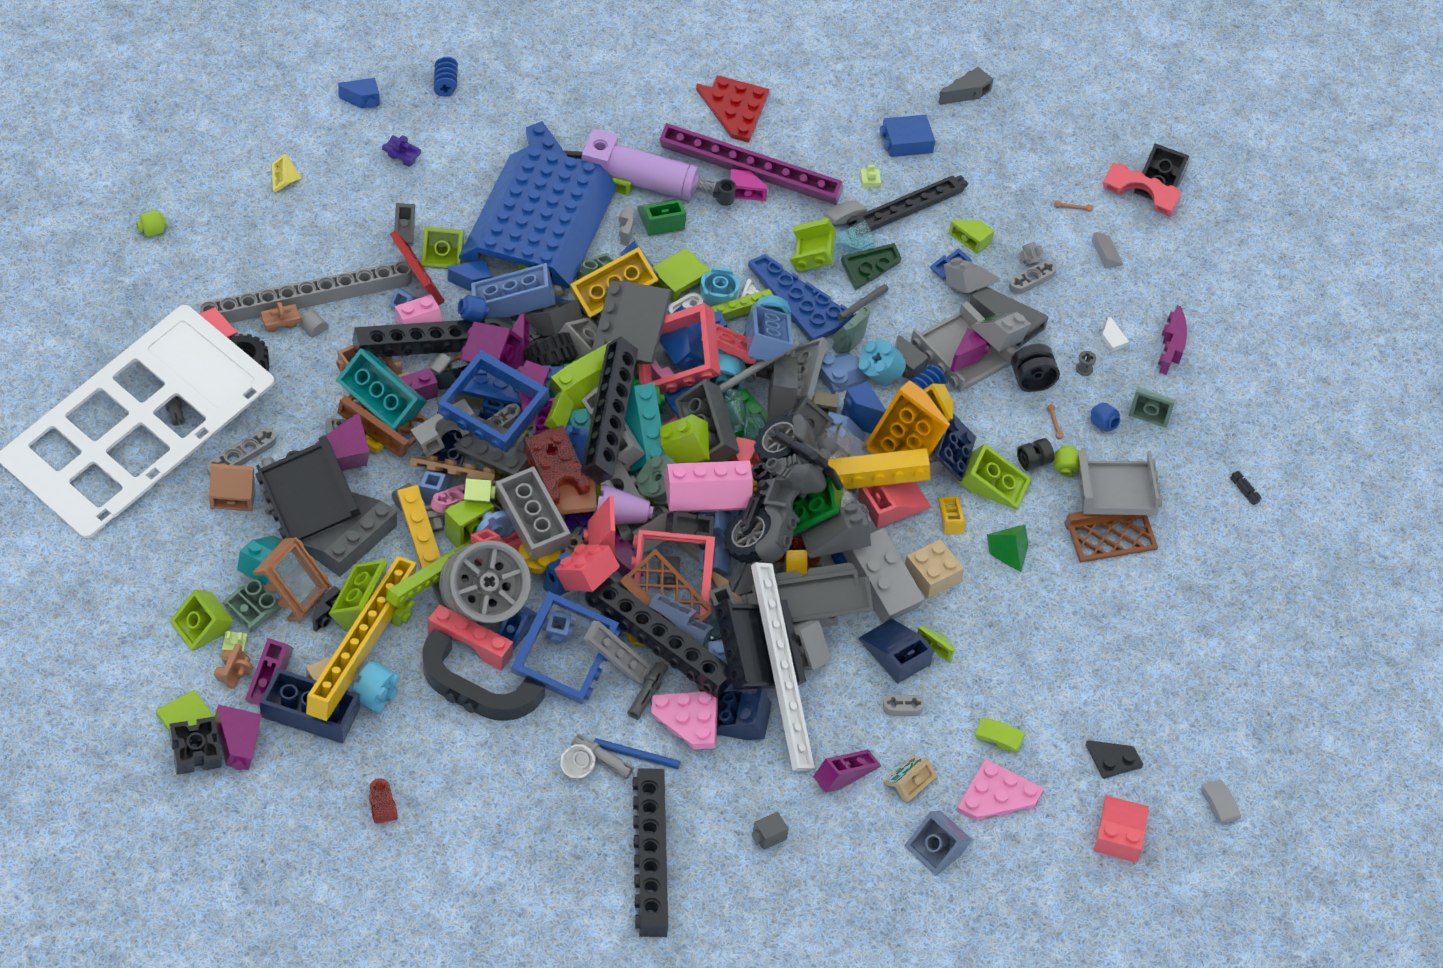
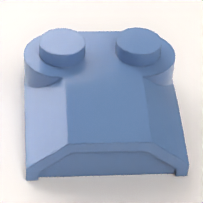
M845 352L835 356L824 355L819 377L832 394H835V392L840 393L847 388L867 381L866 375L859 368V362L853 354Z

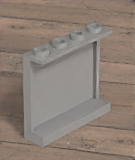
M968 301L961 304L959 313L921 333L914 329L911 338L912 345L929 357L928 362L940 368L949 384L959 392L1010 366L1011 359L1017 352L1012 346L999 352L991 345L988 354L984 353L981 361L955 372L950 371L954 354L967 328L972 329L971 326L985 319Z
M1078 450L1079 469L1077 474L1083 514L1158 515V507H1162V495H1160V483H1157L1158 471H1155L1156 460L1152 459L1151 451L1147 453V461H1088L1086 450Z

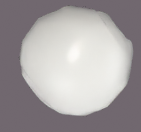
M574 744L562 753L560 767L563 773L570 778H583L594 769L596 758L591 748L584 744Z

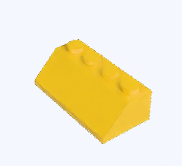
M638 247L571 283L570 291L575 300H578L579 306L589 318H592L603 310L610 281H629L650 286L658 282L659 279Z

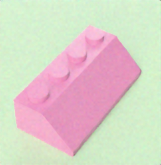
M750 461L667 464L664 473L669 513L674 511L684 513L746 510L753 492Z

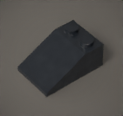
M1154 143L1142 173L1150 179L1156 178L1166 186L1172 185L1178 188L1189 165V155ZM1135 188L1134 194L1153 200L1148 192Z

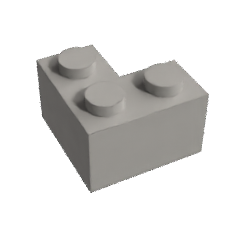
M805 620L792 622L804 670H815L832 660L819 621Z

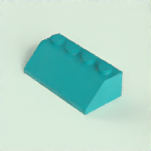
M361 348L336 379L341 386L375 416L395 431L414 419L427 403L421 395L374 354Z
M655 383L637 385L630 389L631 393L628 399L625 422L645 452V455L630 466L631 470L628 471V474L640 472L642 467L655 456H666L661 446L660 426L662 424Z

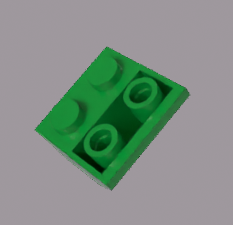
M672 199L637 206L648 236L685 229L686 211L681 200Z

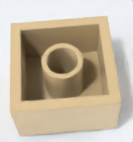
M941 539L907 555L905 565L916 585L927 599L961 583L965 569Z

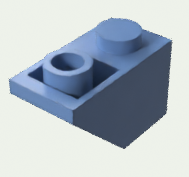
M426 470L419 485L424 503L430 504L434 494L447 490L454 474H449L447 471Z

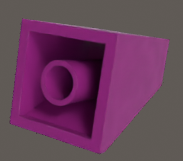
M473 322L472 327L468 330V339L466 345L462 348L460 360L469 365L479 351L482 350L514 368L523 338L509 328Z
M356 414L326 435L342 471L367 466L370 451L360 414Z

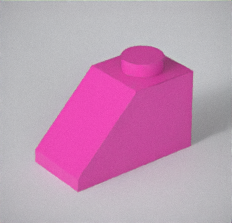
M731 169L730 180L736 183V199L766 201L768 186L751 171Z

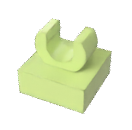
M867 165V169L860 170L862 187L881 186L880 171L875 169V165Z
M225 632L222 654L224 650H233L235 644H241L242 651L245 653L247 634L242 632Z

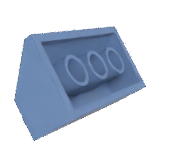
M547 263L471 283L472 296L485 299L486 306L489 307L488 315L483 319L512 317L555 305V293Z
M752 304L745 324L747 356L756 361H768L792 349L793 337L790 315Z

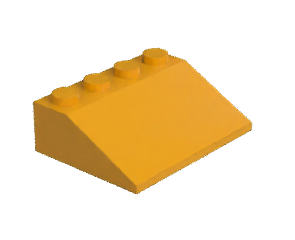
M909 380L898 390L865 443L864 448L872 454L927 448L929 457L950 423L928 394Z

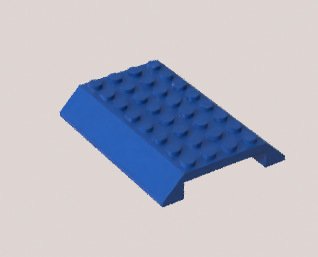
M527 146L509 156L459 255V259L469 262L479 261L482 254L529 267L547 263L549 272L552 273V284L570 289V284L574 282L618 184L613 182V178L601 165Z

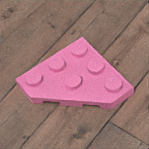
M705 691L652 695L651 713L656 721L667 726L670 732L678 738L681 737L694 750L716 748L718 698Z
M985 759L956 811L978 821L985 819V817L1001 816L1021 809H1033L1040 799L1044 788Z

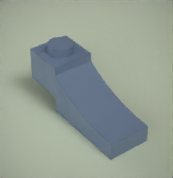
M660 593L651 599L650 608L664 615L702 646L709 641L713 627L695 619L697 610Z

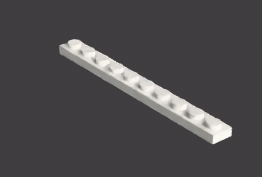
M756 562L751 565L792 770L811 771L815 767L773 564Z

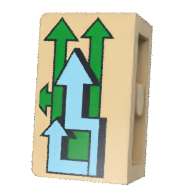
M911 757L884 781V784L896 787L901 799L904 802H909L938 776L928 758Z

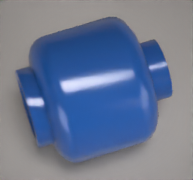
M467 295L460 299L457 310L463 320L479 323L484 317H487L489 307L486 306L485 299Z
M1100 403L1091 410V423L1104 432L1114 430L1120 423V413L1108 403Z

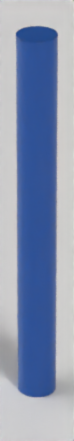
M598 738L594 740L604 750L678 769L680 765L679 760Z

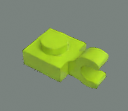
M406 600L403 604L397 606V609L393 612V625L400 627L403 622L407 623L413 614L411 608L415 604L413 600Z

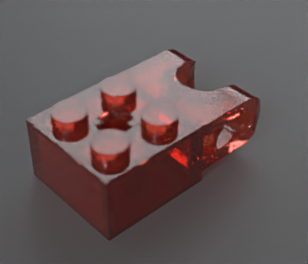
M563 425L524 439L523 450L530 466H534L555 505L559 504V487L569 484L573 486L579 495L590 492L588 478L581 472L582 465Z

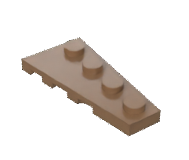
M434 455L426 458L411 457L409 466H427L429 470H445L449 474L466 475V477L480 480L484 478L499 481L502 474L495 473L493 468L483 467V470L476 469L475 464L464 463V466L457 464V460L446 458L445 462L439 461L438 456Z

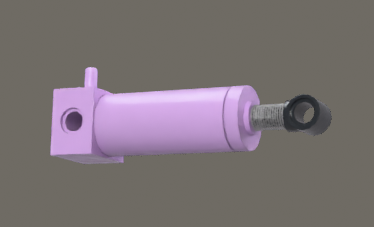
M593 129L582 153L581 160L601 165L612 178L631 182L635 187L690 201L693 194L697 191L713 196L719 204L724 206L733 204L735 200L736 183L730 179H722L717 182L703 180L699 175V166L618 145V135Z

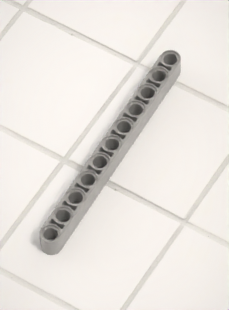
M400 261L221 298L201 304L200 313L215 307L229 323L261 317V311L277 308L276 303L281 302L282 306L296 304L297 309L401 288L411 284L412 268L408 262Z

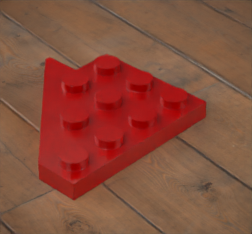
M719 75L716 76L712 87L697 83L696 91L729 136L733 139L749 143L770 89Z

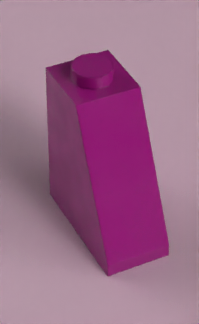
M218 704L215 722L226 766L237 770H249L262 714Z

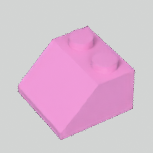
M431 294L395 306L396 324L443 321L440 308Z

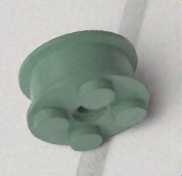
M668 456L653 457L642 467L637 476L639 491L656 505H667L664 473L667 464H676Z

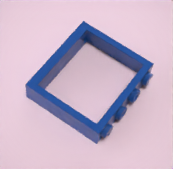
M480 350L437 402L438 413L444 416L445 420L456 423L460 429L473 433L477 439L485 440L493 448H499L507 453L549 401V389ZM480 369L533 399L504 435L451 405Z
M548 591L511 667V673L524 679L529 677L545 685L546 689L583 704L584 699L589 700L593 692V688H591L593 680L598 681L603 669L600 668L602 661L607 662L608 660L598 652L580 691L525 667L524 664L553 604L591 621H599L617 637L621 632L617 630L619 623Z

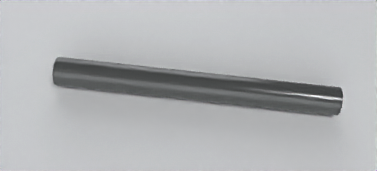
M883 284L838 314V320H845L887 292L888 286Z

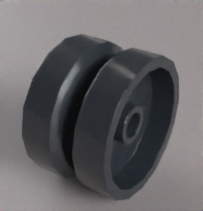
M1038 343L1025 346L1018 350L1011 359V365L1018 385L1025 392L1046 390L1053 386L1060 377V371L1052 349L1045 344Z

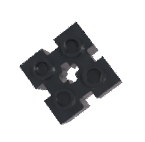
M215 717L196 719V725L188 726V721L169 724V737L171 748L174 750L173 759L176 775L195 772V766L203 765V770L221 768L222 754L219 741L217 742L218 733Z

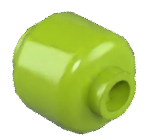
M158 210L141 213L139 216L140 221H136L139 233L143 232L146 237L163 234L164 228H167L164 214Z
M1063 445L1055 452L1054 469L1060 472V475L1069 477L1078 472L1079 451L1076 450V447Z

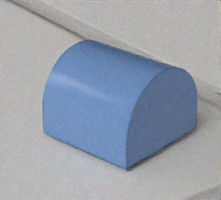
M396 288L389 306L395 308V306L415 300L417 297L401 288Z

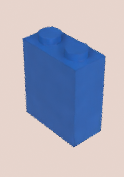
M927 115L883 119V125L880 126V136L884 137V148L888 150L890 157L933 153L935 138Z

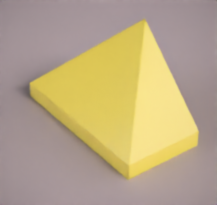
M284 154L272 163L273 192H278L301 179V175L288 155Z

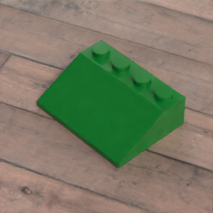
M825 475L826 488L824 491L808 493L805 498L795 497L792 505L793 512L800 521L797 523L793 535L840 512L843 489L836 490L830 478Z

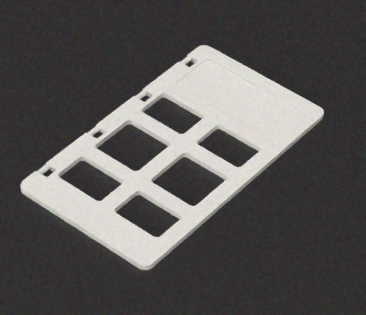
M181 305L0 451V464L81 537L91 538L104 528L110 520L116 518L152 488L163 476L165 477L200 448L206 440L218 433L248 408L254 400L272 388L275 383L274 377L190 306ZM136 361L140 362L165 384L142 403L114 381L116 376ZM102 390L125 409L129 415L100 439L92 441L66 417L95 393ZM251 390L255 392L249 399L244 397ZM175 396L181 397L206 419L184 438L177 435L154 415L156 411ZM142 425L169 447L170 450L138 477H133L110 457L107 452L138 426ZM51 429H56L81 451L78 457L60 471H55L30 449L32 444ZM206 430L208 433L199 439L197 435ZM93 464L97 465L122 487L119 493L99 508L70 484L72 480ZM155 470L159 472L153 479L148 478ZM106 511L110 513L102 521L98 519Z

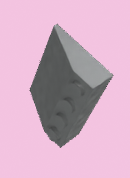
M610 281L592 351L622 336L638 349L636 364H653L672 291L629 281Z
M352 492L360 510V515L301 540L310 556L341 577L397 527V511L381 500Z

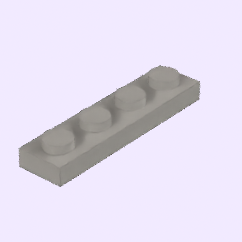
M593 620L584 640L636 684L643 685L644 679L652 666L602 623Z

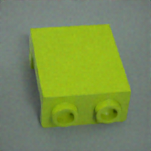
M829 218L793 226V233L797 238L796 254L790 257V262L796 271L800 272L833 263L836 229Z
M684 248L653 266L659 274L657 276L659 281L653 285L670 289L672 291L670 301L673 303L680 299V293L701 282L703 274L710 272V269L699 261L694 253Z

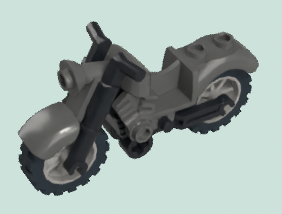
M786 414L781 415V417L776 416L772 418V421H767L764 424L765 426L759 429L758 436L755 437L756 444H754V449L763 461L752 468V477L758 486L754 496L750 497L746 510L742 511L740 515L737 514L734 520L729 522L727 525L728 529H725L724 532L725 538H723L725 548L734 559L741 563L751 564L753 561L758 562L762 560L764 563L773 564L787 553L792 543L794 529L800 521L793 512V501L795 497L805 498L808 493L824 491L826 488L824 475L830 478L836 490L843 488L837 472L828 466L831 455L839 450V444L831 438H822L817 441L819 450L815 449L814 431L801 414L795 416H787Z

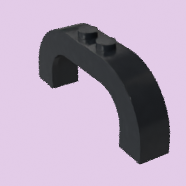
M433 629L424 643L423 673L428 684L437 693L444 696L447 701L451 703L456 702L470 713L475 712L492 720H515L534 711L545 698L546 686L529 677H526L513 692L507 694L492 693L445 667L443 662L452 650L451 637Z

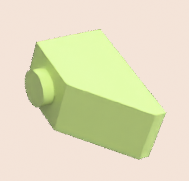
M466 478L465 501L491 503V499H495L496 486H493L491 480Z

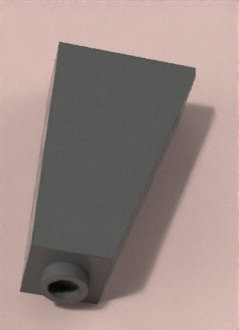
M988 287L975 290L970 296V304L985 319L996 314L1018 312L1031 323L1022 342L1016 344L1019 348L1046 329L1048 321L1046 314Z

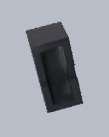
M675 511L668 513L666 516L665 532L713 537L714 516L694 515Z

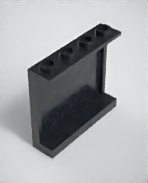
M326 435L318 438L319 443L263 468L259 464L256 465L258 473L255 474L260 485L264 484L265 486L264 497L267 503H272L274 509L271 510L275 522L279 521L282 526L279 532L283 539L297 537L301 541L361 514Z
M727 599L716 605L714 608L733 689H776L759 604H731L730 599ZM780 600L797 685L806 682V677L787 600Z

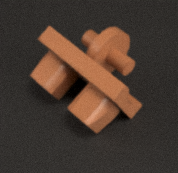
M278 302L276 303L277 308L261 311V317L268 332L277 331L278 327L282 326L288 328L296 327L297 323L301 322L296 304L282 306V303Z
M235 644L233 650H224L222 661L225 667H216L214 671L217 681L225 682L228 688L235 689L239 678H242L244 674H251L253 666L249 663L251 659L242 651L241 644Z

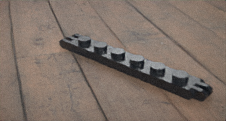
M962 175L957 177L949 176L849 219L846 224L851 227V230L858 237L962 193L968 186V182L964 180Z

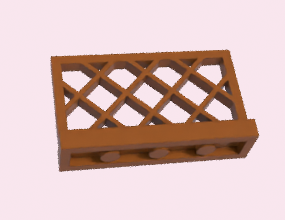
M352 394L340 399L337 411L346 420L356 414H360L364 432L400 458L404 457L407 454V450L416 442L411 432V429L414 428L413 422L423 423L428 420L418 413L414 419L409 421L410 428H399L395 431L383 423L377 416L369 413L368 411L370 410L364 405H358L353 402L356 398ZM401 433H411L412 438L408 440Z
M1082 511L1068 514L1064 522L1066 529L1070 531L1080 563L1158 549L1147 515L1083 514ZM1142 519L1144 523L1143 529L1133 525V520ZM1120 522L1127 527L1122 533L1113 527L1114 523ZM1101 525L1106 528L1107 532L1103 536L1094 531L1095 526ZM1128 528L1139 533L1136 540L1125 534ZM1076 529H1083L1088 532L1086 538L1083 539L1078 536ZM1109 531L1120 537L1117 543L1106 538ZM1090 534L1101 540L1098 546L1087 541ZM1141 535L1149 539L1151 545L1144 546L1139 543L1138 540ZM1122 538L1133 544L1130 549H1125L1119 545ZM1105 542L1112 546L1113 550L1105 552L1099 547ZM1085 545L1094 550V553L1084 556L1082 547Z
M656 549L618 582L620 586L648 606L651 602L648 588H660V594L662 595L663 588L675 589V601L681 604H690L692 609L693 604L702 605L707 612L704 615L695 616V619L703 622L714 611ZM653 556L661 562L660 570L649 569V560ZM636 572H644L645 584L636 583L632 576ZM649 573H660V584H648ZM664 573L672 574L675 577V585H663ZM678 589H687L690 593V601L678 600ZM656 611L658 614H660V615L663 616L665 619H667L669 622H671V621H670L668 618H666L664 615H662L661 613H659L658 611Z

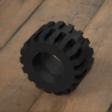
M568 332L558 333L539 340L522 351L526 360L541 366L550 365L551 367L561 366L560 363L571 362L578 356Z
M243 334L230 336L229 340L269 372L268 347L265 346L263 340L260 341L259 337H252L251 334H247V336Z

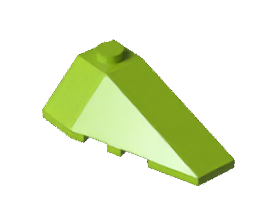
M607 344L567 365L551 377L549 388L555 395L564 389L575 404L572 411L586 408L582 399L596 387L598 388Z

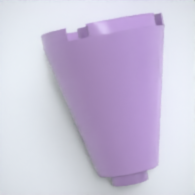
M601 485L600 490L602 491L601 496H599L597 510L609 496H614L615 525L646 523L648 518L652 519L654 506H650V501L609 485Z

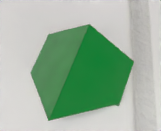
M1026 525L987 534L989 553L1021 572L1028 549Z

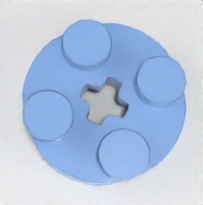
M490 511L483 515L482 521L475 533L489 528L503 538L511 535L515 529L505 511L494 513Z

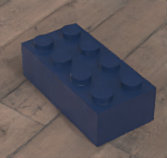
M277 668L259 702L262 718L343 744L360 710V694L346 690L329 719L325 721L306 714L307 695L317 680Z

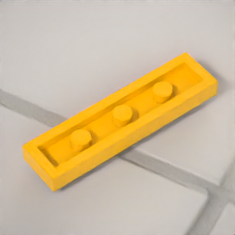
M418 485L397 490V495L420 567L423 569L441 558Z

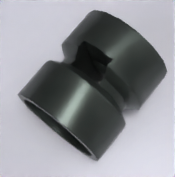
M1046 438L1021 445L1017 448L1018 461L1025 471L1035 469L1039 465L1044 466L1052 463L1055 458L1053 447Z

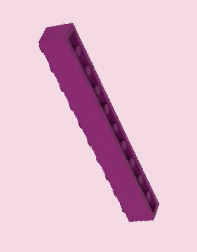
M668 123L665 124L659 139L662 148L729 170L751 171L762 181L837 205L843 190V182L841 180Z

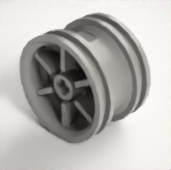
M490 540L466 545L456 550L446 560L439 578L440 594L445 606L477 624L500 622L514 616L525 604L531 586L529 568L520 553L508 544ZM480 558L482 564L476 566L474 564L475 559ZM497 562H501L503 564V568L501 570L495 569V564ZM463 574L467 575L468 577L466 583H463L461 581V576ZM489 578V579H490L489 583H490L491 585H490V586H484V583H485L484 579ZM505 582L510 585L508 591L502 589V584ZM469 595L475 597L474 603L468 601ZM490 599L496 601L495 607L489 606L488 602Z

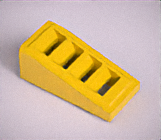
M940 497L938 501L944 534H964L965 519L959 497ZM945 505H955L956 507H945Z

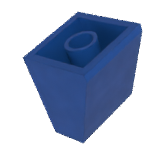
M681 305L673 313L684 310L686 308ZM701 322L660 336L659 342L673 362L686 371L705 364L703 341H701Z

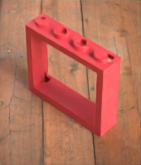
M702 303L666 315L661 332L662 335L701 322L705 364L652 381L651 364H638L640 385L655 383V387L659 386L661 394L675 392L679 388L693 386L704 379L710 380V378L721 375L714 309L706 303Z
M639 530L638 535H634L633 547L637 548L636 556H632L631 569H634L642 561L644 539L705 545L701 597L709 604L715 537ZM636 572L634 577H632L636 583H640L641 572ZM700 605L699 615L695 616L704 615L707 612L706 609ZM708 617L703 621L704 623H707Z

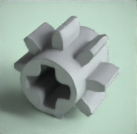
M1036 242L1023 245V251L1019 252L1021 261L1026 260L1027 264L1040 261V256L1044 254L1042 245L1037 246Z

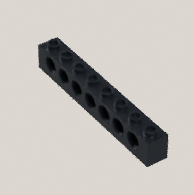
M510 317L487 318L479 322L513 329ZM457 320L355 327L352 342L355 353L361 348L370 351L376 357L461 352L462 348L466 345L468 330L472 327L473 322Z
M622 336L609 342L606 346L581 472L597 484L610 480L615 474L618 450L628 408L627 404L637 362L638 349Z
M610 577L593 592L586 591L585 601L590 607L596 608L605 617L618 622L619 627L624 632L631 634L640 644L646 645L656 656L666 660L671 667L681 671L690 681H694L701 686L706 693L718 698L732 684L728 664Z
M638 768L637 777H633L632 783L633 790H637V796H633V810H637V815L633 816V829H637L638 835H634L633 847L638 849V855L634 854V868H638V874L634 875V888H639V894H635L634 900L635 908H639V915H635V929H639V937H667L668 892L664 769ZM647 890H653L654 893H649ZM653 910L655 911V913H649L647 911Z

